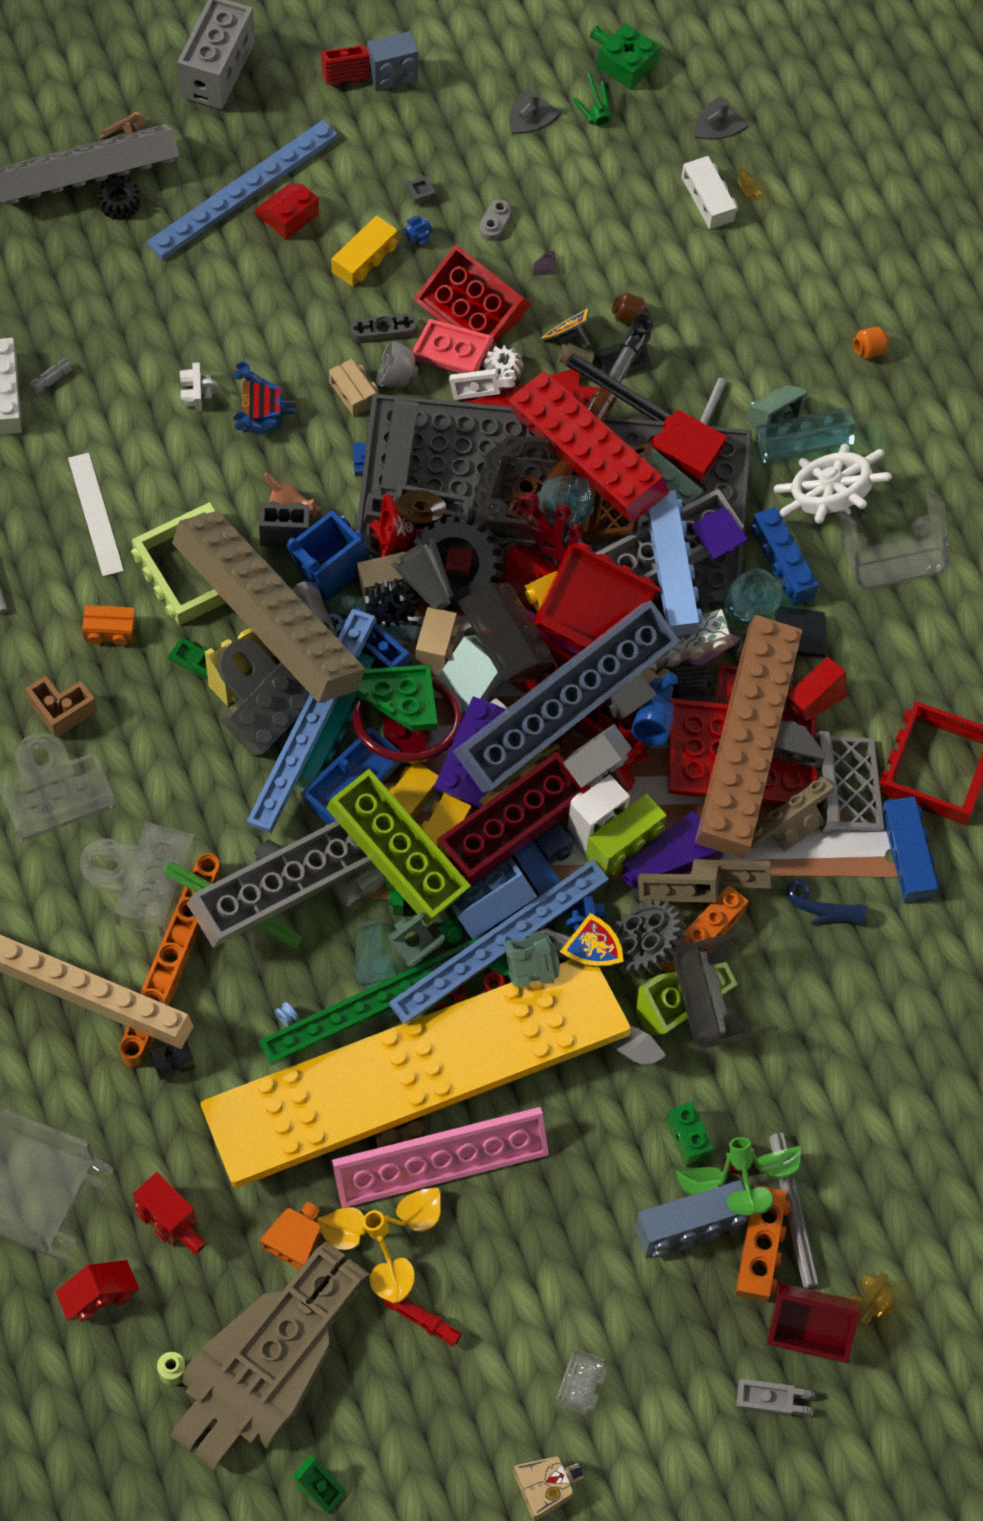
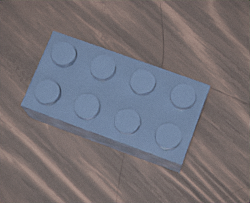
M741 1180L638 1212L635 1231L645 1258L650 1256L660 1258L669 1253L668 1250L675 1248L685 1250L692 1247L694 1242L700 1240L710 1242L717 1239L719 1234L725 1232L735 1234L744 1230L750 1215L733 1213L727 1207V1197L735 1191L744 1190Z

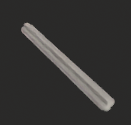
M776 1133L770 1136L772 1152L788 1149L783 1133ZM794 1175L779 1178L781 1190L787 1191L786 1200H790L787 1218L804 1288H813L819 1282Z

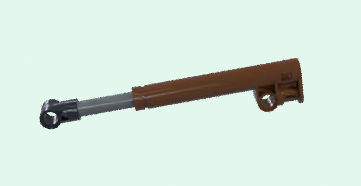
M643 314L633 319L632 326L620 346L622 351L608 374L620 383L623 381L634 359L640 356L646 343L651 339L653 321L649 316ZM638 328H644L646 331H639ZM596 388L586 408L604 423L616 402V397L606 389ZM558 457L545 482L528 475L520 477L516 482V488L509 498L510 503L507 509L502 510L499 514L500 518L517 529L522 519H530L534 523V527L542 529L533 515L524 514L519 510L518 501L525 494L521 489H530L532 493L539 497V507L550 522L576 472Z

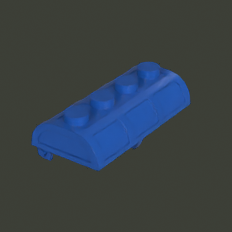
M370 727L366 730L368 735L379 745L400 752L374 728ZM358 738L301 792V796L307 806L329 825L337 821L326 809L330 799L368 769L383 784L405 762L392 761L378 756L370 751Z

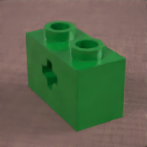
M691 1101L669 1109L666 1122L685 1167L687 1168L711 1159L713 1146L694 1102Z

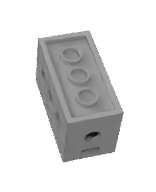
M229 0L207 1L177 61L180 97L223 110L255 43L253 7Z

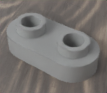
M495 200L489 205L479 225V234L483 239L494 241L502 235L511 218V206L507 201Z

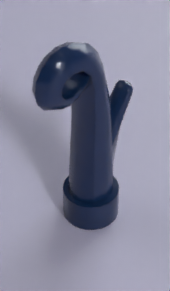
M795 879L788 884L786 894L794 906L806 912L820 915V917L811 921L812 925L833 921H846L864 926L867 905H845L806 900L810 893V887L806 881ZM797 887H802L804 892L798 897L794 890Z

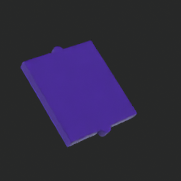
M725 507L718 509L710 515L705 514L703 519L690 526L713 560L728 552L733 553L735 548L748 541Z

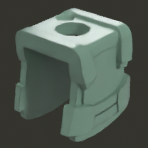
M425 912L415 914L410 919L407 916L403 917L394 924L396 930L387 936L406 961V964L411 967L437 949L445 939L444 935L434 939L420 919L426 915ZM409 932H414L419 936V943L415 947H410L405 942V937Z
M538 931L529 935V938L520 941L510 940L503 943L507 955L509 978L513 986H524L530 984V981L554 983L555 978L559 977L558 954L548 934Z

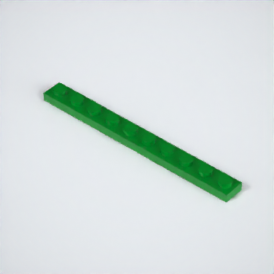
M484 935L260 1039L259 1045L270 1066L392 1009L389 1006L391 1000Z

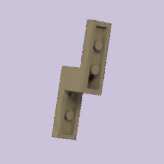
M694 859L691 874L639 873V901H658L660 899L664 902L716 903L719 887L730 885L732 888H771V861Z

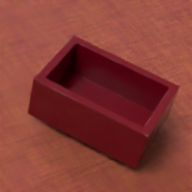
M779 1283L767 1332V1345L848 1363L860 1315V1301Z

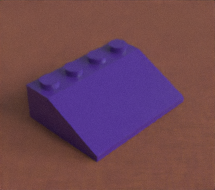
M472 697L434 785L438 795L443 796L445 793L478 810L528 773L534 757L493 790L482 792L452 752L506 709L480 698Z

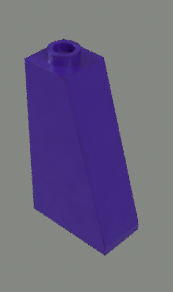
M691 811L625 862L622 872L623 879L630 887L634 886L639 891V873L685 874L692 871L694 859L720 860L724 857L725 853L695 844L700 818L694 811Z

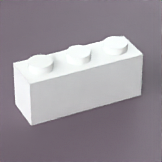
M709 156L683 164L681 178L709 229L734 222L736 211H738L737 202L734 198H731L726 182L721 180L718 168L715 163L712 164Z

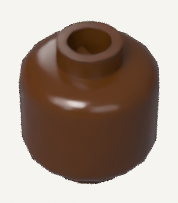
M624 292L621 296H616L611 312L614 314L616 321L632 326L633 319L638 315H647L648 308L644 307L645 302L642 297Z

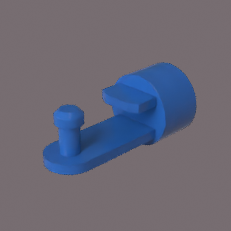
M668 672L664 679L654 678L649 683L657 695L637 710L631 731L635 739L644 745L660 746L668 740L674 722V707L669 703L673 694L671 686L678 682L677 676L672 672Z

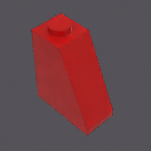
M827 657L787 694L788 712L793 717H799L806 722L847 697L846 671Z

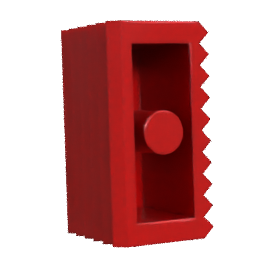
M357 45L321 51L322 78L326 85L339 86L342 82L347 81L359 83L365 78H370L369 53L365 46Z

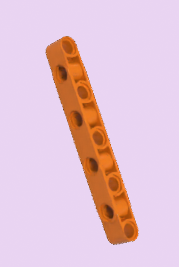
M203 854L198 858L192 873L211 884L219 881L221 871L218 858L213 854ZM208 866L214 868V870L211 872L203 871V869ZM187 887L183 889L140 994L168 1006L201 929L194 916H184L187 911H191L187 903L192 894L196 893ZM169 956L177 957V960L169 963L165 961ZM127 1026L120 1043L123 1063L131 1068L142 1065L155 1038ZM132 1048L139 1050L134 1056L126 1054Z

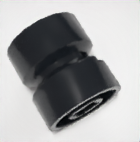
M187 1040L182 1049L170 1044L169 1046L160 1044L149 1048L159 1080L174 1076L177 1070L183 1073L195 1069ZM172 1054L174 1062L167 1063L166 1057Z

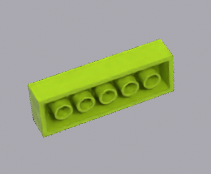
M370 769L330 799L326 809L417 914L421 912L426 913L421 918L426 925L463 896L471 885Z

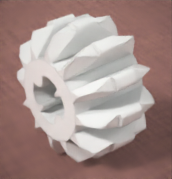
M504 345L502 349L495 346L493 352L488 351L483 367L485 370L497 369L498 375L508 370H515L516 379H519L524 364L521 353H515L514 347L508 350Z

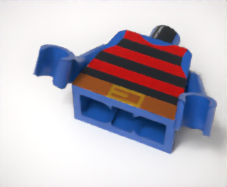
M244 361L236 365L238 370L234 372L235 378L239 380L245 378L242 389V411L237 412L233 417L234 420H237L234 425L236 430L243 429V432L264 435L281 426V414H295V400H281V387L268 382L252 371L250 372L249 364Z

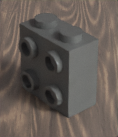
M275 501L260 503V546L287 547V543L291 538L296 539L310 528L309 505L299 502L280 504Z

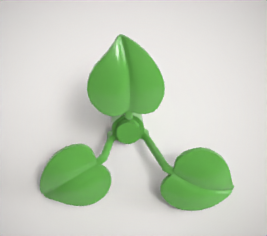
M738 1137L729 1143L730 1153H726L727 1160L723 1172L715 1167H701L691 1170L676 1169L677 1180L681 1188L688 1194L694 1195L724 1185L732 1163L735 1169L743 1173L745 1190L735 1191L727 1197L728 1209L739 1215L762 1214L771 1208L773 1203L772 1194L764 1187L750 1189L747 1169L754 1162L759 1173H766L770 1178L790 1177L796 1174L800 1168L801 1146L769 1153L757 1159L754 1149L751 1148V1141L745 1137Z

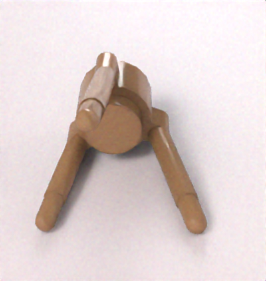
M134 112L129 117L103 129L100 139H104L121 129H124L127 134L141 131L146 127V121L140 113Z

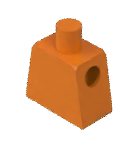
M310 1202L305 1203L300 1213L287 1208L261 1237V1248L300 1270L315 1251L321 1235V1226L314 1222L320 1209Z

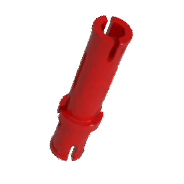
M405 1298L395 1304L387 1300L384 1302L386 1307L396 1311L426 1330L429 1336L432 1337L434 1335L453 1348L457 1345L463 1334L462 1331L443 1321V1317L429 1313L409 1299Z

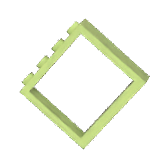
M210 502L132 539L133 549L131 553L134 556L135 562L142 564V572L146 580L153 582L155 586L153 589L159 601L164 600L167 605L165 610L168 616L175 618L179 626L225 604L226 601L213 589L180 605L147 550L173 538L180 520L214 512L215 510Z

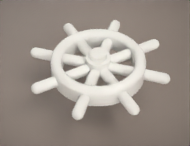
M844 443L841 445L838 453L825 455L812 462L806 458H801L799 465L802 469L796 474L793 482L778 484L774 487V492L777 494L792 492L795 500L782 508L780 515L787 517L801 509L806 513L816 514L815 522L821 524L826 514L835 512L837 518H844L851 513L849 507L852 505L864 509L867 506V502L863 498L871 490L873 483L888 482L892 479L891 473L873 474L870 467L871 464L884 457V451L878 449L864 458L859 454L850 453V446Z

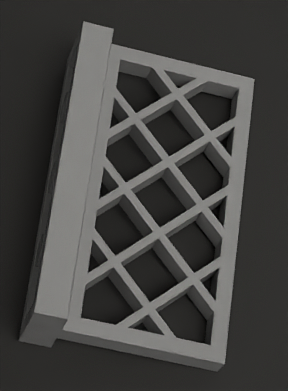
M819 731L816 736V743L825 753V759L819 769H817V780L824 777L835 788V792L818 803L819 812L825 821V824L821 826V832L831 833L834 829L883 831L884 821L874 738L830 736L828 731ZM832 744H840L846 752L840 757L833 750ZM857 745L867 746L868 755L865 758L854 749ZM849 753L860 762L855 768H852L844 760ZM838 764L849 772L844 779L835 772V767ZM862 765L870 771L871 777L868 780L857 772ZM851 776L862 784L857 791L846 782ZM841 786L852 795L846 802L837 793ZM864 788L873 794V800L870 803L859 794ZM854 798L865 807L859 814L849 805ZM843 809L854 818L851 822L840 820V812ZM868 810L875 816L876 823H868L862 815Z

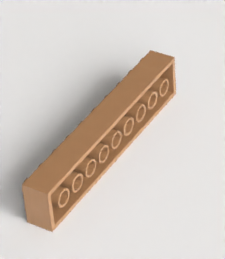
M758 615L754 616L747 629L695 844L742 859L751 847L802 629Z

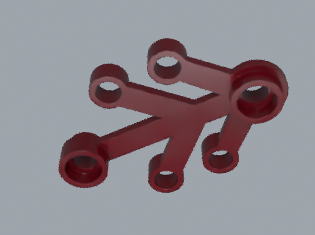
M532 492L525 493L518 501V508L524 514L533 515L542 529L534 527V523L530 519H522L518 525V531L522 535H530L536 538L531 544L532 551L557 559L560 566L568 546L575 543L578 544L584 534V528L580 524H573L568 530L570 539L568 546H566L562 537L565 522L571 515L570 508L564 504L557 507L554 512L556 519L553 527L539 507V497ZM547 542L553 544L556 549L549 547Z

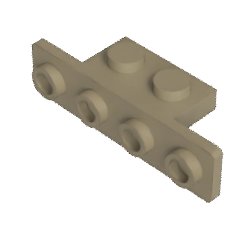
M821 777L812 782L810 786L799 794L792 796L782 806L771 811L769 815L756 823L751 846L755 848L773 835L779 847L785 852L825 824L816 804L835 792L834 786L824 777Z

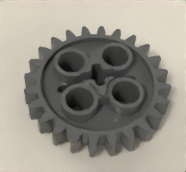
M660 899L656 903L649 900L647 906L641 902L637 910L631 907L630 915L623 913L624 920L622 922H615L618 929H613L621 944L624 963L615 966L625 975L629 973L632 977L637 972L643 977L646 970L653 974L654 967L656 966L661 970L662 962L670 963L669 956L671 954H678L675 948L683 946L679 939L686 936L682 931L686 928V925L683 923L684 917L674 905L672 906L668 901L663 903Z

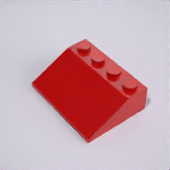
M457 244L454 245L413 299L440 322L493 336V344L517 324L532 305Z

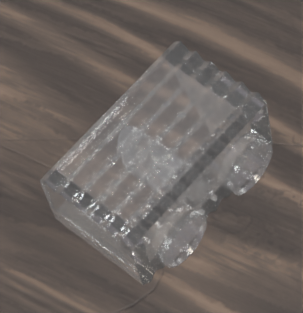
M574 1348L554 1405L586 1416L588 1409L593 1411L599 1396L594 1393L597 1383L603 1385L608 1370L603 1368L605 1359Z

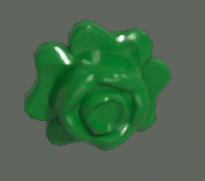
M447 918L444 923L439 925L438 931L440 933L437 934L436 938L444 935L445 939L442 946L447 947L449 945L453 947L456 942L462 939L464 926L460 924L458 918L453 920Z

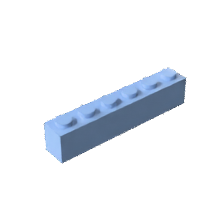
M672 490L647 511V518L659 586L662 588L660 592L665 620L676 636L698 633L699 624L703 623L701 608L697 609L695 602L699 601L697 586L693 587L692 579H695L693 564L689 565L688 563L691 551L689 542L685 543L684 535H687L685 520L681 521L680 514L683 513L682 500L677 499L676 490Z

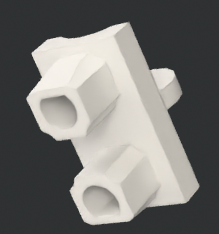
M192 363L193 369L180 371L181 386H193V389L181 390V405L195 406V412H202V394H205L207 399L212 398V394L218 391V382L212 380L210 375H205L204 380L201 381L200 363Z

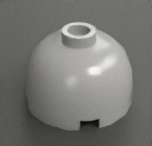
M395 341L388 343L380 360L382 368L377 371L376 384L389 389H401L408 384L410 379H415L418 366H415V356L407 346Z

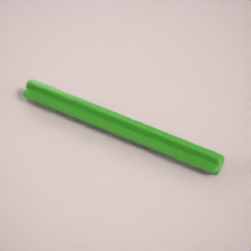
M173 861L167 864L163 872L164 875L194 892L212 885ZM272 918L255 926L293 949L300 945L303 938L302 935Z

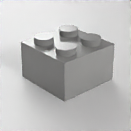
M613 724L573 752L563 764L581 788L588 783L590 786H593L603 779V776L608 773V769L610 772H613L623 765V762L628 759L627 753L632 748L615 724Z

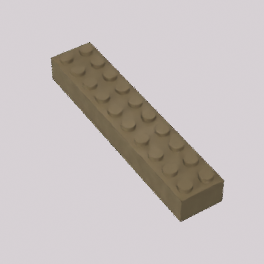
M219 511L179 521L172 544L318 703L357 691L366 668Z

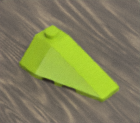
M727 962L660 974L639 987L636 1014L647 1034H650V1036L664 1034L738 984Z

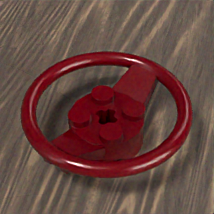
M432 678L433 689L439 692L452 708L453 725L448 735L439 744L427 749V744L433 738V730L412 732L386 714L383 718V737L395 748L399 749L400 752L387 749L376 743L365 730L363 711L367 702L360 697L353 710V725L360 741L378 756L397 762H410V764H416V762L420 761L427 762L428 759L440 755L452 746L463 720L461 704L452 690L440 681Z

